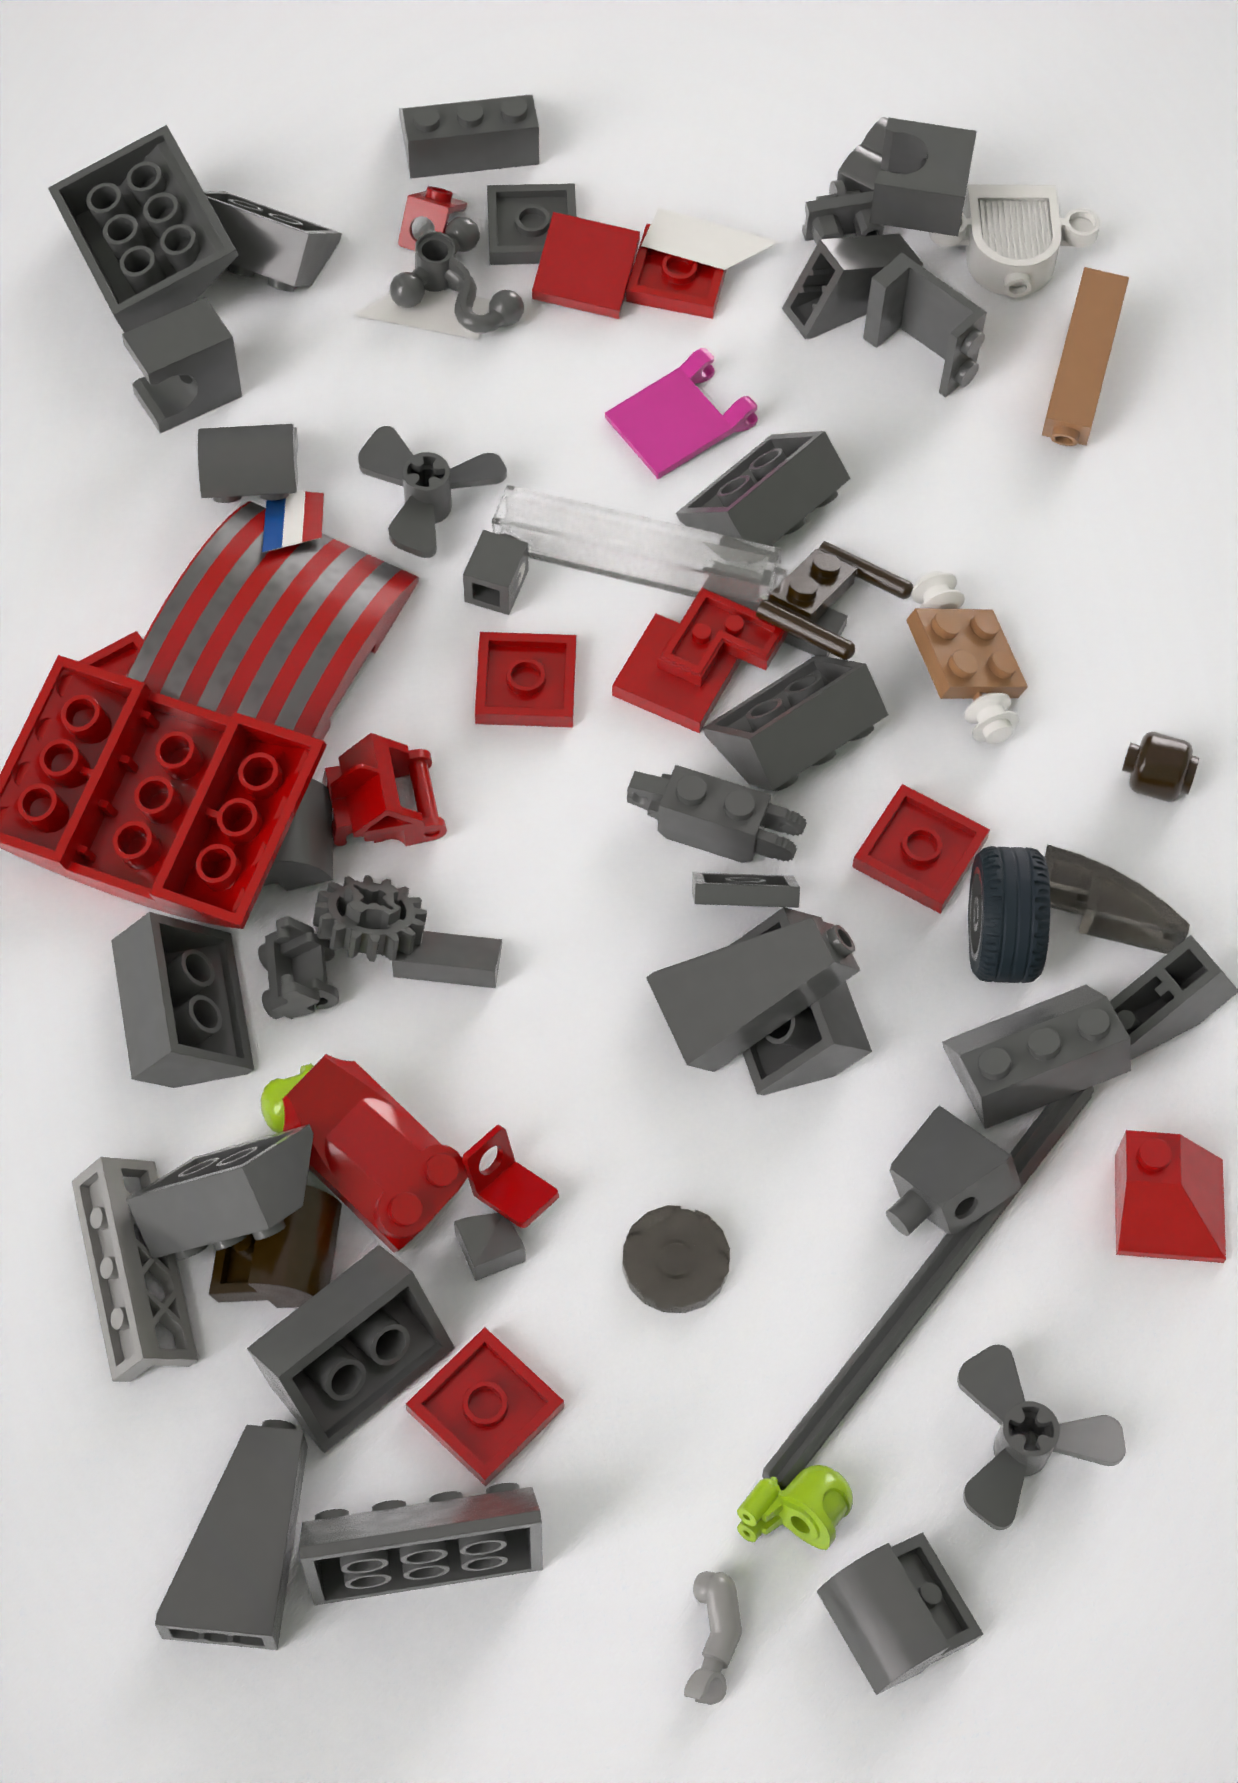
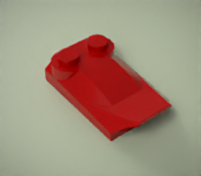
M325 1054L282 1099L285 1111L283 1132L308 1124L313 1131L309 1170L393 1253L400 1251L421 1232L459 1191L468 1178L462 1157L458 1151L448 1145L441 1144L355 1061L341 1060Z

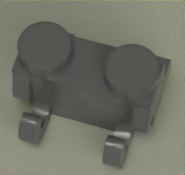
M285 916L276 921L277 931L265 936V943L260 945L258 949L259 960L268 971L269 989L262 994V1004L265 1011L273 1019H279L284 1016L294 1019L314 1013V1004H316L317 1009L334 1007L339 1002V992L336 987L327 982L326 962L335 956V950L329 948L330 940L319 939L317 934L314 933L313 927L292 917Z

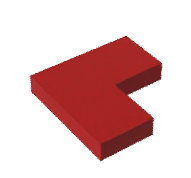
M701 588L659 655L657 668L701 687L723 651L766 671L787 637L788 632L756 617V611L705 588Z

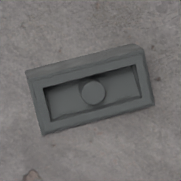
M424 931L421 945H413V951L410 955L397 950L396 960H392L393 977L496 988L502 939Z

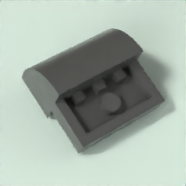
M294 424L198 429V470L201 498H213L218 503H231L240 500L242 496L260 495L264 500H280L288 497L289 493H297V427H294Z
M311 779L264 885L278 882L286 891L333 880L332 803L329 789L321 782Z
M923 1532L892 1547L887 1543L869 1552L839 1571L817 1590L819 1597L876 1695L922 1673L930 1664L973 1644L983 1635L982 1630Z

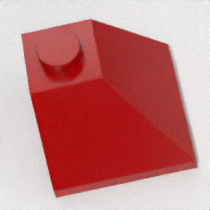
M1126 1130L1115 1154L1116 1255L1224 1263L1226 1260L1223 1159L1181 1134Z

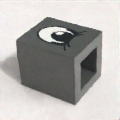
M483 530L463 573L464 602L509 615L529 571L528 543L520 541L509 534H496Z

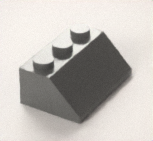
M531 94L399 108L410 179L539 164V124L533 95Z
M204 191L238 253L235 260L228 266V270L235 274L253 278L254 274L258 273L269 277L268 285L283 291L294 292L295 287L312 286L340 242L342 233L225 191Z
M825 431L771 434L675 514L680 522L727 560H749L750 562H756L768 556L774 550L773 544L783 535L800 529L806 523L805 517L815 508L823 507L832 502L838 496L837 490L851 478Z
M815 655L702 729L709 741L749 785L779 791L793 785L798 779L797 775L810 766L820 765L831 760L836 755V749L848 741L858 740L869 735L874 730L873 725L889 714L866 663Z
M783 907L730 945L811 917L821 921L823 919L819 916ZM845 981L744 1051L743 1056L756 1093L758 1095H767L834 1077L870 1054L872 1049Z
M148 912L111 940L132 1080L177 1088L247 1075L254 1070L231 933Z
M1086 984L942 1041L943 1048L985 1129L1131 1071L1130 1037L1107 996Z
M310 1125L193 1157L127 1198L126 1201L152 1259L175 1253L177 1260H183L202 1252L209 1244H213L216 1250H222L244 1240L247 1234L252 1233L255 1240H261L283 1230L286 1227L283 1219L303 1206L314 1135Z
M378 1245L251 1344L247 1350L272 1390L318 1448L325 1453L455 1347L413 1271L382 1246Z

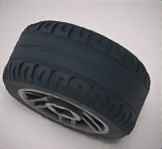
M985 847L975 856L970 879L968 935L969 959L972 972L979 980L985 982H1033L1044 970L1049 943L1050 881L1046 859L1037 849L1030 847Z

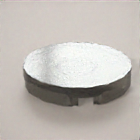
M667 1205L647 1212L631 1226L623 1245L622 1271L629 1289L644 1304L661 1312L687 1313L706 1306L720 1293L729 1274L730 1247L723 1230L709 1215L696 1209L693 1212L689 1209H681V1206Z

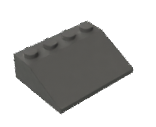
M167 125L48 187L112 314L124 333L193 303L238 256L234 245Z
M501 1483L487 1488L486 1494L463 1497L461 1492H443L431 1496L429 1503L406 1506L405 1501L390 1500L375 1504L371 1512L351 1515L345 1509L326 1510L316 1514L315 1520L302 1522L299 1542L300 1561L314 1606L543 1570L540 1508L533 1487L520 1489L517 1483Z

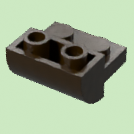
M306 1185L303 1206L283 1219L286 1224L283 1230L261 1240H255L252 1233L247 1234V1237L239 1243L222 1250H216L209 1295L218 1303L268 1300L276 1308H294L303 1305L331 1282L342 1203L331 1194Z

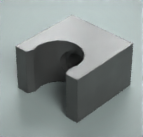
M888 117L880 168L884 171H878L876 174L870 223L958 237L977 131Z
M206 297L122 334L124 346L145 376L132 384L134 395L159 433H163L242 397L233 336Z

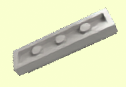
M100 1157L72 1180V1186L112 1381L131 1382L151 1366L190 1367L198 1361L175 1253L152 1259L148 1249L135 1236L133 1225L136 1221L126 1201L132 1194L125 1189L123 1176L139 1178L141 1189L159 1179L155 1162ZM147 1271L162 1284L165 1295L162 1301L147 1289L144 1278ZM158 1321L173 1334L176 1349L159 1348L155 1330Z

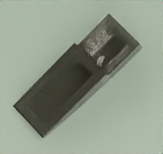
M1047 844L1044 857L1049 872L1050 908L1082 915L1078 933L1168 954L1186 939L1190 924L1166 902L1144 886L1107 865L1081 854Z

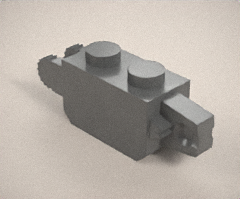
M675 765L671 775L662 774L661 777L634 771L627 789V802L647 810L648 816L657 819V831L666 839L741 863L753 861L755 853L783 862L793 860L797 851V845L784 836L780 837L778 834L765 831V828L780 833H787V835L799 836V834L802 835L807 824L806 819L803 818L804 816H801L799 813L771 804V794L679 765Z

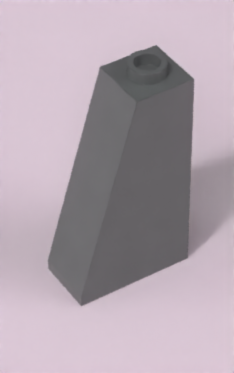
M811 917L657 970L647 976L646 979L686 1065L715 1072L861 970L852 954L855 951V945L845 929L840 925H833Z
M265 1420L262 1422V1426L246 1425L158 1609L155 1626L162 1639L278 1650L308 1449L304 1431L296 1429L294 1424L283 1420Z

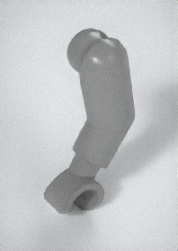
M704 1571L695 1578L693 1594L700 1603L707 1604L710 1635L702 1652L704 1660L701 1669L696 1670L687 1681L684 1688V1696L694 1698L695 1702L713 1705L722 1701L726 1695V1679L721 1671L729 1666L742 1635L737 1590L732 1578L723 1572Z

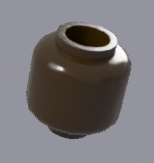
M1148 732L1143 736L1140 745L1130 742L1122 771L1131 773L1129 784L1134 792L1172 802L1179 797L1180 793L1189 794L1199 757L1192 755V746L1185 740L1157 732Z

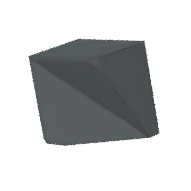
M492 1213L471 1216L454 1221L456 1238L475 1281L526 1261L525 1247L511 1221L501 1214Z

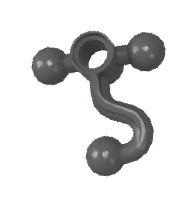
M457 217L451 220L445 229V234L432 231L420 236L415 243V269L412 272H402L396 275L389 288L392 300L404 308L414 307L419 304L425 294V290L438 292L449 288L459 292L455 302V316L465 329L475 333H487L495 331L502 325H513L521 319L524 313L522 298L515 291L500 290L492 296L489 302V313L478 315L473 312L472 307L476 298L477 286L468 269L455 258L457 252H468L475 248L480 239L477 224L467 217Z

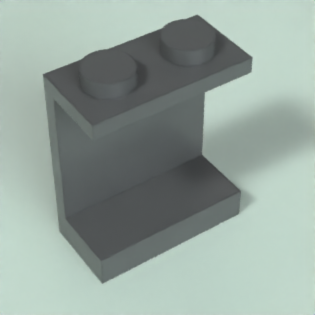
M900 253L872 277L863 339L877 348L901 328L945 360L939 393L946 398L959 385L962 387L968 385L978 372L979 364L977 363L979 349L985 340L983 329L987 312L911 258Z

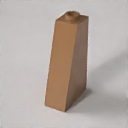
M1084 267L1042 431V436L1050 437L1053 442L1059 445L1075 446L1081 444L1087 446L1129 281L1128 276Z

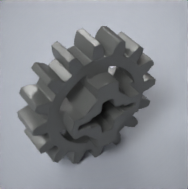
M365 875L363 882L355 881L350 876L344 878L343 886L331 881L328 883L327 891L318 892L313 926L318 927L317 937L319 939L331 938L330 949L336 950L343 947L348 951V957L350 958L356 957L358 953H364L369 961L375 962L377 954H381L392 961L396 960L397 950L410 955L413 951V945H421L427 910L421 909L422 900L420 897L408 898L409 888L405 886L397 889L391 885L390 879H385L381 884L374 883L369 875Z

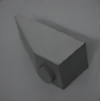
M1190 935L1114 997L1110 1003L1130 1037L1132 1060L1199 1025L1236 995L1238 989L1193 936Z

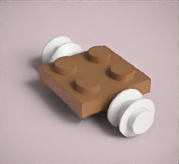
M941 571L929 572L918 580L917 585L911 592L913 601L922 605L920 608H915L906 619L940 699H973V702L964 714L967 722L977 724L972 731L973 738L988 744L1003 742L1013 734L1014 729L1019 723L1018 714L1013 711H1007L1011 705V698H1019L1028 688V685L992 609H960L965 601V597L961 591L954 590L957 585L955 575Z

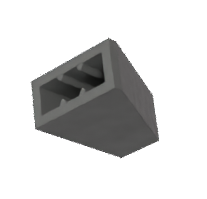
M900 234L820 239L784 303L782 310L804 339H812L866 315L872 277L900 253L905 254L921 266H923V262Z

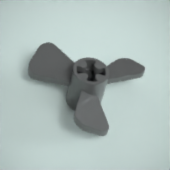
M391 426L378 428L361 448L358 455L359 469L363 474L403 486L405 504L388 527L389 539L398 549L421 558H431L437 552L435 524L443 521L451 512V489L498 484L507 478V468L501 457L495 453H483L450 468L447 461L438 454L423 452L413 455L397 431Z
M999 1344L989 1346L961 1366L957 1376L959 1388L1001 1425L993 1445L995 1457L967 1482L963 1491V1500L966 1507L991 1528L1005 1530L1012 1525L1024 1477L1041 1471L1052 1452L1104 1466H1115L1123 1460L1126 1453L1123 1428L1115 1418L1108 1415H1100L1059 1424L1055 1414L1048 1407L1038 1402L1025 1401L1012 1352L1006 1346ZM1012 1429L1015 1432L1022 1431L1028 1433L1029 1430L1034 1432L1038 1436L1036 1441L1038 1450H1025V1436L1022 1434L1012 1436Z

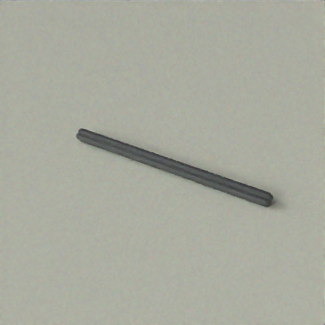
M1093 1086L1048 1104L1009 1153L1012 1155L1022 1187L1092 1098ZM1017 1193L959 1233L945 1235L764 1467L763 1479L776 1477L780 1490H784L802 1469H805Z

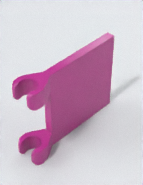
M706 348L696 350L679 368L605 412L606 420L657 479H660L732 433L752 428L758 421L757 415L754 413L757 410V404L749 396H743L738 399L722 415L695 385L696 383L709 380L715 373L714 367L711 365L714 362V356Z

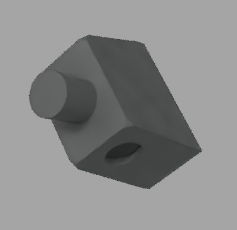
M939 1105L891 1163L889 1171L900 1199L886 1211V1216L890 1223L905 1236H909L926 1219L930 1220L947 1234H957L1022 1188L1012 1155Z

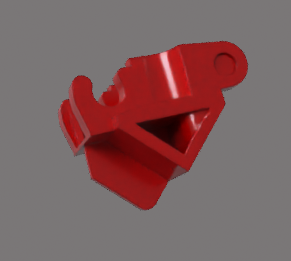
M370 733L338 757L340 766L325 768L322 783L330 792L334 813L332 821L333 841L336 846L346 845V837L353 833L354 838L364 837L366 842L374 841V843L395 839L401 841L405 846L437 840L446 834L445 820L439 817L429 773V768L432 766V758L428 750H408V745ZM410 775L417 811L400 805L395 778Z

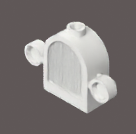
M968 184L958 237L929 232V236L934 243L942 247L965 246L968 270L974 280L985 289L1000 295L1022 297L1040 290L1050 281L1054 273L1060 246L1084 248L1094 244L1098 237L1100 219L1096 213L1084 208L1071 210L1064 219L1060 218L1056 185Z

